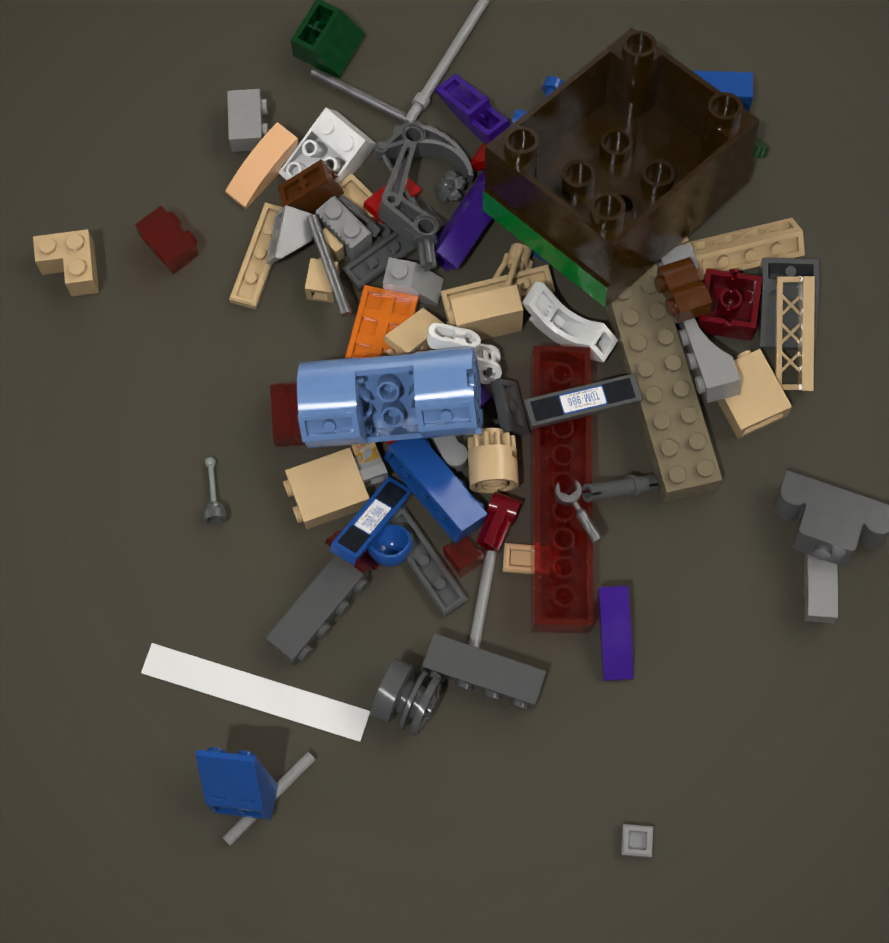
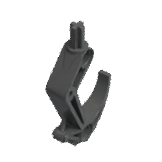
M413 120V123H405L401 126L396 125L391 138L386 142L380 141L375 145L374 157L379 161H384L391 173L381 198L378 217L418 250L420 268H424V271H430L431 268L437 267L434 247L438 243V222L433 216L420 208L416 199L411 197L405 188L412 159L436 157L449 161L462 172L467 182L466 184H472L474 173L467 155L454 139H451L444 131H438V128L431 124L426 126L422 125L420 121ZM389 159H397L394 167Z

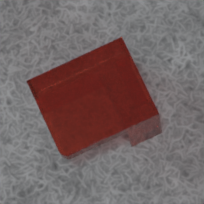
M468 537L452 547L449 544L443 547V556L459 578L484 562L483 552L480 549L477 551Z

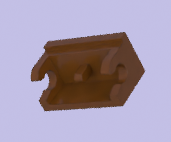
M322 159L277 186L282 206L287 205L313 213L331 197L335 196L337 198L344 194L343 187L334 180L338 175Z

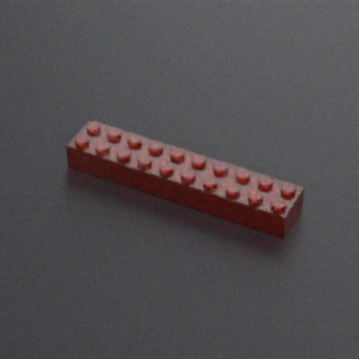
M533 346L530 356V398L591 384L590 347ZM591 415L530 429L531 632L590 633L594 626L593 544L577 519L574 506L562 505L555 498L557 483H559L560 492L569 496L576 491L575 480L580 483L581 488L586 483H592ZM582 490V493L591 492V491H590V490H584V491ZM580 495L577 502L582 509L587 511L592 520V502L584 501L582 495Z

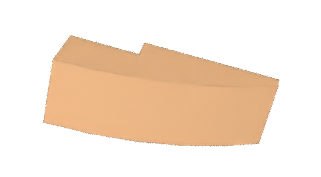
M277 122L243 162L225 190L226 194L246 209L279 175L281 166L289 159L299 145L298 138Z

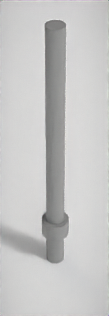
M478 0L426 85L413 98L411 102L412 107L403 119L404 123H413V120L417 119L421 111L426 110L431 102V95L487 8L490 0Z

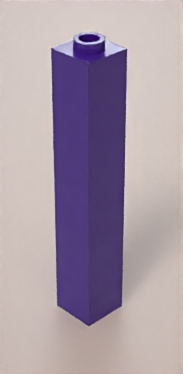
M485 169L437 237L438 243L434 247L436 264L445 271L458 269L492 219L483 211Z

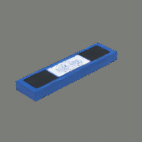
M388 476L331 543L329 551L355 565L409 500L412 494L410 489Z

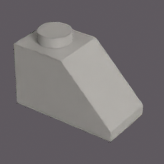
M287 205L276 212L265 264L272 265L314 239L307 221V217L311 213Z
M389 257L383 279V289L415 295L419 297L418 302L438 306L444 279L431 271H424V268H420V264L416 262Z

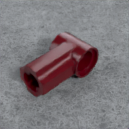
M495 491L486 511L488 514L476 544L486 550L499 553L510 525H514L522 501Z

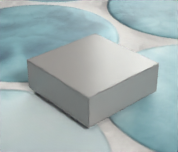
M623 824L621 856L652 858L653 826Z

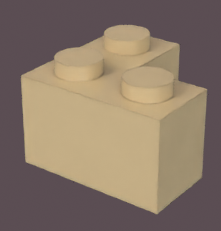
M88 229L33 236L35 263L42 275L64 272L65 285L71 297L99 293L95 244Z

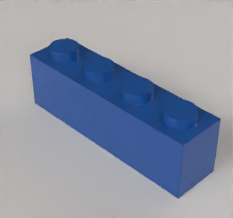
M427 438L397 440L389 445L384 460L455 544L482 526L488 514L485 511L484 505L470 494L463 480L453 474L444 459L439 457L431 448Z

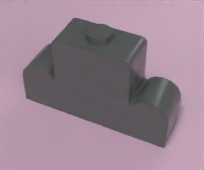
M786 470L776 496L774 511L779 518L785 521L799 520L792 544L794 550L814 556L819 560H826L846 567L856 550L858 541L863 547L870 550H877L883 547L889 535L888 504Z

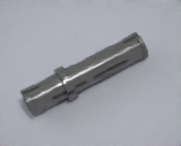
M654 474L638 477L626 475L623 479L591 484L586 483L582 486V490H590L591 492L581 493L586 502L621 496L633 498L637 497L640 493L656 492L659 486L649 485L659 483Z

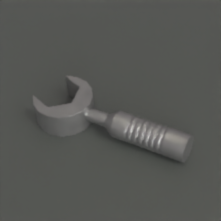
M575 480L576 491L570 496L561 493L559 483H557L555 488L556 500L565 506L573 505L576 510V517L592 544L599 542L602 536L587 511L582 509L577 502L582 493L580 483Z

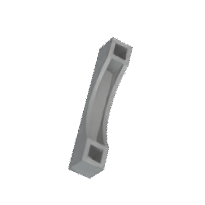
M691 243L675 246L657 262V266L660 267L690 257L699 273V264ZM695 318L679 323L681 330L678 331L681 345L682 347L687 346L689 351L687 353L690 370L695 369L697 374L695 384L698 393L704 394L707 403L740 395L741 379L733 357L719 349L705 336Z

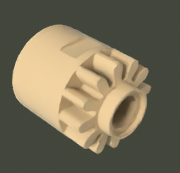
M500 428L482 429L481 434H474L473 437L467 438L470 490L477 493L492 494L495 491L499 493L512 491L519 486L515 435H510L509 432L504 433V430Z

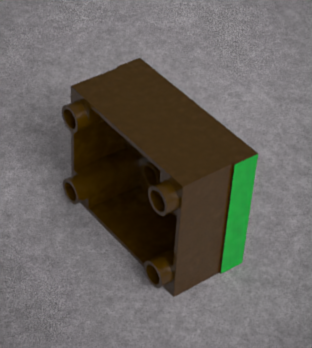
M631 27L485 146L483 211L602 306L606 307L749 182L753 163L752 156L760 120L743 108L739 97L732 93L719 91L658 47L653 35L645 31H636Z

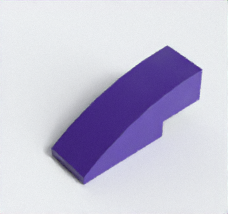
M456 73L435 89L439 97L458 119L484 144L491 142L510 127L508 119L491 107L489 99Z
M628 586L599 587L597 595L603 681L633 680Z

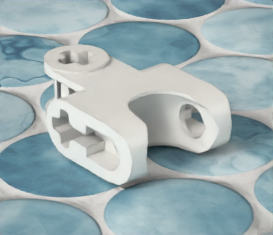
M442 323L430 325L426 338L431 349L442 350L474 347L478 360L480 383L490 384V382L498 378L500 379L502 370L498 363L501 356L497 347L481 344L479 335L469 329Z

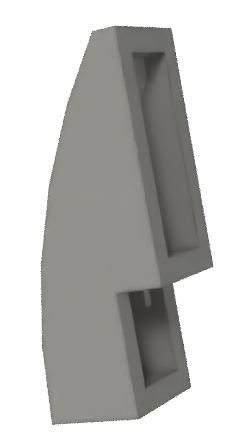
M806 553L804 557L803 595H805L804 621L834 623L838 618L837 564L826 560H819Z

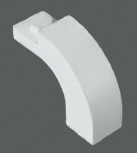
M535 282L522 301L524 308L531 314L529 320L541 332L556 343L582 357L604 362L618 342V339L604 323L590 321L576 315L566 308L542 282Z

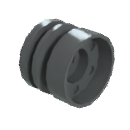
M394 659L379 686L370 715L389 724L397 713L401 714L399 729L404 730L412 719L410 734L418 736L435 711L440 697L439 691L442 678L434 676L428 687H426L429 676L428 672H422L415 682L412 680L414 667L401 660Z

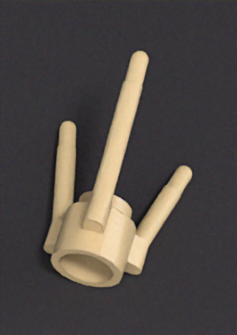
M512 244L509 253L504 254L503 260L493 278L501 276L507 266L510 271L505 285L510 286L515 272L532 269L534 263L530 259L532 250L524 244Z

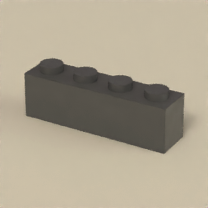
M335 555L265 638L268 645L294 666L299 661L304 662L313 651L311 646L318 638L322 640L332 628L330 623L335 617H342L351 605L349 601L355 593L360 595L369 583L367 580L369 578L368 570L358 562L353 565Z
M435 633L422 666L423 671L428 672V678L430 679L437 676L442 678V682L444 678L456 682L455 687L471 692L472 688L483 691L482 696L494 701H499L500 697L512 701L511 706L527 711L528 707L535 709L546 677V671Z

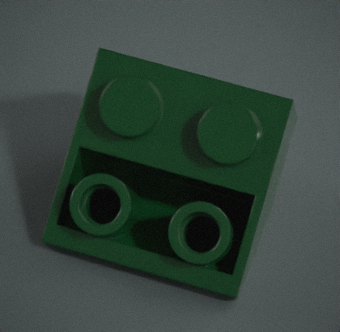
M315 0L291 39L293 57L340 78L364 40L365 33L341 9L322 0Z

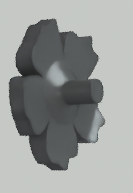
M454 170L447 171L445 178L441 177L437 182L436 188L440 190L438 196L443 203H447L448 200L459 202L460 198H462L459 190H463L467 182L464 177L459 176Z

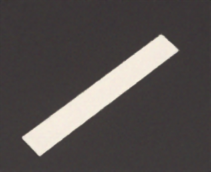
M154 643L151 644L141 671L145 675L359 742L370 714L369 710Z

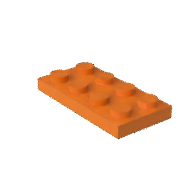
M364 285L345 358L387 356L385 351L389 348L395 352L384 341L385 335L416 313L419 297Z

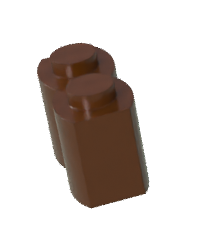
M690 257L658 267L654 284L659 294L662 293L666 298L665 306L669 316H674L676 321L681 323L710 313L711 297Z

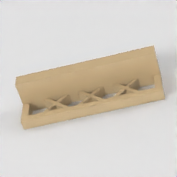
M793 218L687 242L691 243L699 264L701 280L704 278L706 268L721 271L738 269L741 271L760 266L762 258H796L805 255L803 230Z
M815 276L776 277L775 377L783 390L814 391ZM783 282H799V294L791 302L783 295ZM783 301L787 304V306L784 309ZM797 301H798V309L794 306V304H795ZM790 308L798 315V323L791 330L783 324V315ZM784 329L787 334L782 338V331ZM797 329L798 338L793 334ZM790 336L798 343V351L791 358L782 351V344ZM782 357L787 361L783 366ZM797 357L798 366L793 362ZM789 365L798 372L797 384H782V372Z

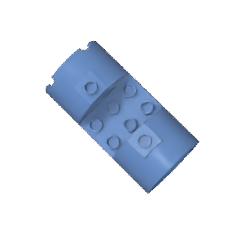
M474 347L420 351L414 354L371 358L354 357L310 361L299 364L297 373L298 421L302 442H305L309 449L482 433L483 410L480 409L481 383Z

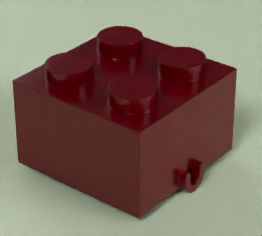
M706 268L703 283L709 292L712 305L710 313L698 317L697 324L704 334L751 341L756 330L762 276L742 274L738 269L721 271Z

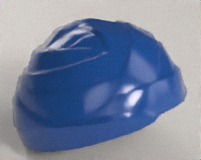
M388 524L367 551L373 560L381 566L396 567L405 562L413 547V541L410 533L405 528Z

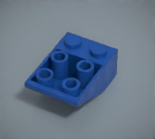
M209 747L207 751H196V760L205 803L213 813L271 820L278 784L260 763L255 754L248 751H237V754L226 753L225 750L216 747Z

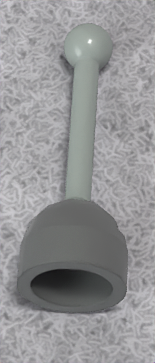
M208 457L205 460V465L208 467L211 502L205 506L203 515L206 524L217 525L227 521L225 506L217 502L214 476L216 460L213 457Z

